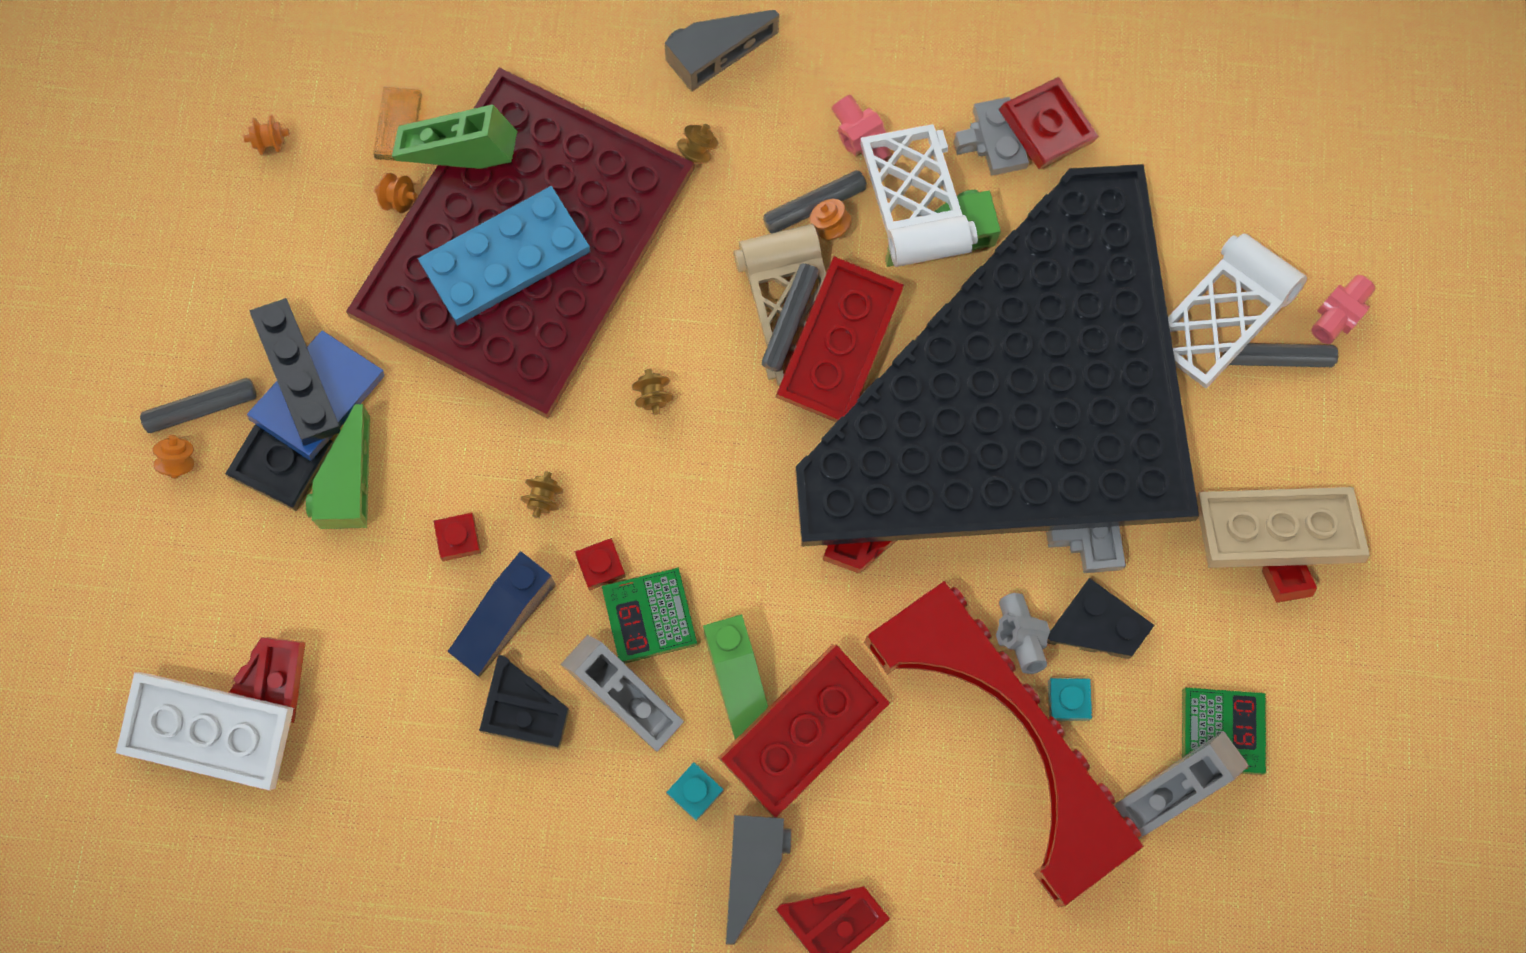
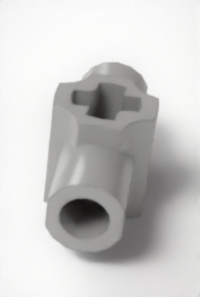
M1011 593L1004 596L999 601L1003 617L999 619V627L996 632L999 646L1015 650L1023 673H1038L1047 667V660L1043 652L1047 647V639L1050 634L1047 621L1031 617L1023 594Z

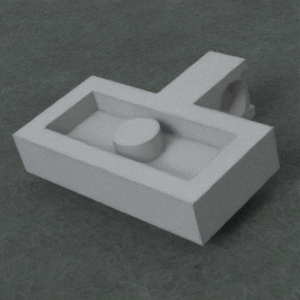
M1010 97L974 104L972 111L976 122L970 124V129L956 132L955 139L953 140L957 155L977 151L978 156H986L991 176L1027 169L1029 163L1024 147L998 110L1004 102L1011 100Z
M1119 526L1052 530L1046 532L1048 548L1070 546L1071 553H1080L1083 573L1120 571L1126 566Z

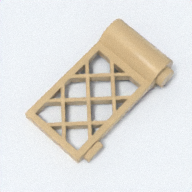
M808 224L739 241V249L733 251L736 267L739 273L745 271L749 280L765 342L768 346L773 334L770 324L775 315L781 313V305L786 299L799 265L802 263L812 265L819 270V286L813 295L810 294L809 302L805 307L796 332L800 326L804 328L806 324L804 319L814 304L826 276L818 235L814 225ZM793 276L790 282L783 279L785 277ZM775 281L786 289L777 304L762 297L759 284ZM765 306L772 310L769 317L767 316ZM791 343L789 350L794 352L796 346ZM765 368L768 380L776 379L777 385L780 386L784 376L782 368L779 372Z

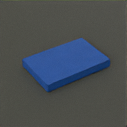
M322 330L307 346V349L339 427H341L347 420L354 405L361 404L384 378V371ZM277 381L247 413L248 419L310 461L314 459L333 437L330 436L303 446Z

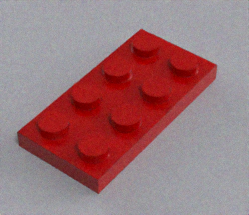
M833 256L775 398L834 422H837L842 416L844 417L857 403L904 284Z
M832 644L718 759L770 815L777 818L890 702L839 646Z

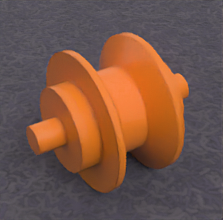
M270 115L268 124L261 125L256 118H253L252 126L249 127V135H243L245 143L251 142L253 149H258L259 154L262 156L264 155L265 148L273 146L276 152L280 153L281 145L284 144V136H290L288 128L282 129L280 122H276L274 117Z
M386 173L374 189L375 193H377L379 206L387 211L394 207L398 213H404L410 208L413 200L417 198L413 182L406 175L397 178L393 173Z
M828 199L820 202L810 214L811 224L816 228L818 236L825 240H832L842 236L849 229L852 222L850 214L845 211L843 202L838 199Z
M170 435L167 439L161 440L153 446V454L157 457L153 466L158 473L176 479L194 468V460L190 457L194 452V447L189 441L177 438L175 435Z

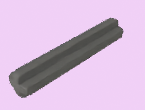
M859 170L850 172L763 215L764 224L770 233L779 232L810 217L812 210L820 202L828 199L843 201L864 191L867 185L866 180Z
M806 263L799 265L762 359V366L768 370L779 372L783 366L818 277L819 270L812 265Z
M1248 343L1229 365L1333 367L1338 362V349L1334 345Z
M250 378L237 380L143 411L140 414L141 424L148 433H153L254 400L257 397L256 389Z

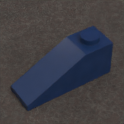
M520 551L495 580L447 652L480 677L556 586L552 575Z

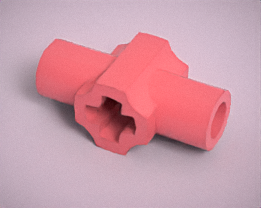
M847 95L840 99L831 108L842 124L837 130L841 142L846 150L854 156L859 153L863 154L861 138L887 133L879 115L870 108L862 111L852 95ZM885 146L872 149L874 156L886 162L892 156L890 150Z
M1356 275L1345 288L1339 284L1317 310L1322 316L1312 326L1313 336L1322 343L1331 344L1341 331L1348 334L1370 308L1365 302L1375 291L1373 282L1365 276Z

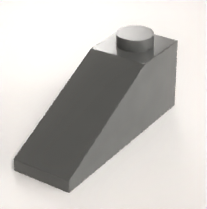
M774 9L694 22L685 29H677L664 42L666 61L692 92L778 34L779 14Z
M734 815L726 933L727 945H734L778 869L782 861V854H790L791 829H784V818Z

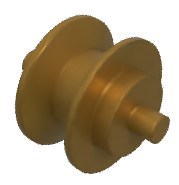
M703 124V126L687 125L685 127L684 134L687 138L679 139L677 147L687 160L695 163H707L710 161L711 154L709 150L717 148L718 140L709 130L710 126L708 124Z
M646 369L644 371L645 375L639 377L638 381L632 384L633 390L641 392V397L635 401V405L645 410H652L653 415L661 413L660 408L665 407L673 399V394L664 392L663 388L670 383V379L666 376H661L659 373H653L652 369Z
M545 471L543 476H535L534 479H526L525 481L532 489L530 495L521 496V501L527 504V508L533 510L532 516L535 518H540L541 513L547 514L550 513V510H559V506L553 499L554 495L562 494L564 489L557 485V481L551 479V472Z

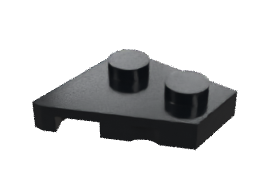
M1089 578L1050 630L1047 643L1079 647V650L1094 653L1100 651L1108 653L1110 656L1130 659L1152 630L1154 624Z
M498 655L479 731L484 734L560 750L569 715L568 707L544 690L541 685L512 664L505 656Z

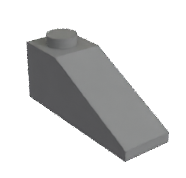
M589 635L560 664L585 689L657 752L684 722L601 641Z
M1223 731L1124 797L1114 806L1123 818L1127 816L1135 823L1141 833L1140 838L1235 780L1248 764Z

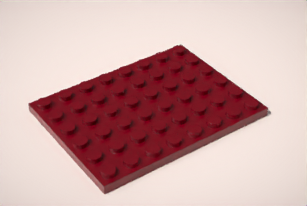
M499 67L473 109L493 104L517 130L512 162L481 169L437 165L346 310V313L350 318L549 419L694 170V162ZM552 186L587 241L590 252L465 322L456 325L420 265L418 258Z

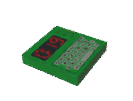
M679 567L601 586L617 655L624 664L698 646Z
M1187 687L1182 689V758L1224 731L1248 764L1241 774H1266V693Z

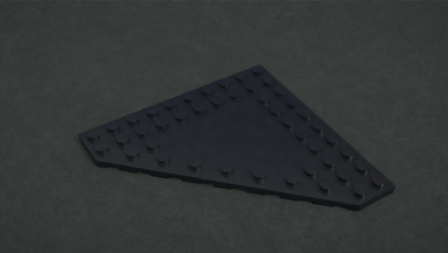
M1144 164L1070 168L1062 176L1054 189L1049 194H1046L1028 213L1027 218L1020 226L1013 230L995 249L994 254L986 263L980 266L961 286V290L952 300L936 313L917 338L912 340L892 361V365L883 375L877 378L857 399V403L844 417L842 416L822 437L821 442L815 449L796 466L795 474L801 547L1191 522L1198 519V504Z

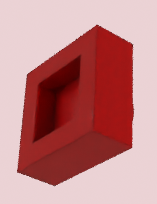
M472 512L433 521L442 562L481 554L475 518Z
M612 538L575 551L589 591L626 577Z
M1307 565L1263 566L1262 573L1276 603L1314 596L1317 586Z

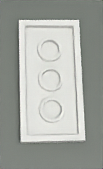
M137 672L133 676L116 753L266 790L276 789L294 708Z

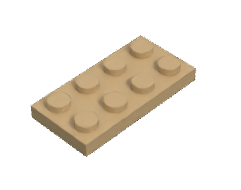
M1354 487L1198 492L1196 497L1208 568L1366 563L1370 556Z

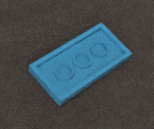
M550 186L419 257L418 260L456 325H459L588 254L590 247L553 187Z

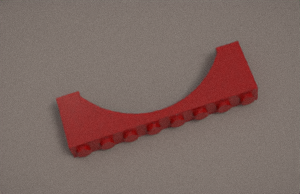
M943 581L868 634L864 643L887 675L895 669H914L937 672L958 678L994 697L1023 725L1034 742L1042 760L1051 802L1047 849L1042 867L1033 874L1057 907H1064L1142 849L1144 846L1138 839L1141 837V833L1129 817L1125 816L1122 818L1113 804L1116 803V800L1110 790L1101 782L1097 785L1088 773V770L1091 768L1082 753L1077 749L1072 751L1064 741L1065 732L1059 722L1052 716L1047 718L1038 704L1041 701L1034 689L1027 683L1022 685L1013 673L1016 667L1010 657L1004 651L998 653L989 639L992 636L986 625L978 618L973 620L965 607L968 604L961 592L954 586L949 588L946 582Z

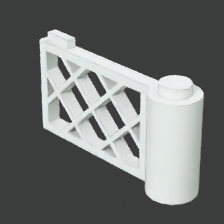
M934 124L861 138V148L888 236L889 250L894 266L899 267L970 253L972 251V244H977L978 242L975 223L973 221L968 222L966 216L962 215L943 153L948 152V145L943 130L936 131ZM928 138L930 145L924 155L908 147L912 141ZM885 146L895 152L886 162L874 156L872 149ZM901 155L918 163L911 173L894 166ZM924 167L939 173L940 177L934 185L917 177ZM888 173L905 181L897 192L882 185V181ZM911 185L928 193L920 204L903 196ZM936 197L948 203L950 211L936 213L926 207ZM897 204L914 212L909 219L893 222L891 215L892 210Z
M1246 233L1239 237L1233 235L1228 239L1221 250V254L1224 255L1223 259L1168 316L1170 332L1185 330L1186 347L1173 348L1176 367L1206 389L1275 314L1295 299L1307 280L1306 275ZM1223 274L1235 283L1236 293L1214 295L1213 284ZM1207 290L1209 291V295L1202 296ZM1258 299L1268 306L1261 315L1244 317L1242 301ZM1237 301L1239 317L1216 319L1215 303ZM1210 304L1211 320L1189 322L1188 310L1193 305ZM1182 317H1184V322L1177 323ZM1245 325H1251L1245 332ZM1240 326L1241 337L1236 342L1219 344L1218 327ZM1212 328L1214 344L1191 346L1189 330ZM1220 352H1226V353L1220 358ZM1215 353L1216 364L1204 374L1193 365L1192 354ZM1180 355H1187V360Z

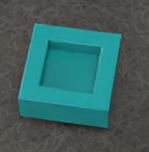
M1050 678L1048 680L1049 717L1052 716L1057 721H1090L1092 719L1090 679Z
M693 762L668 789L666 794L697 821L724 792V789Z

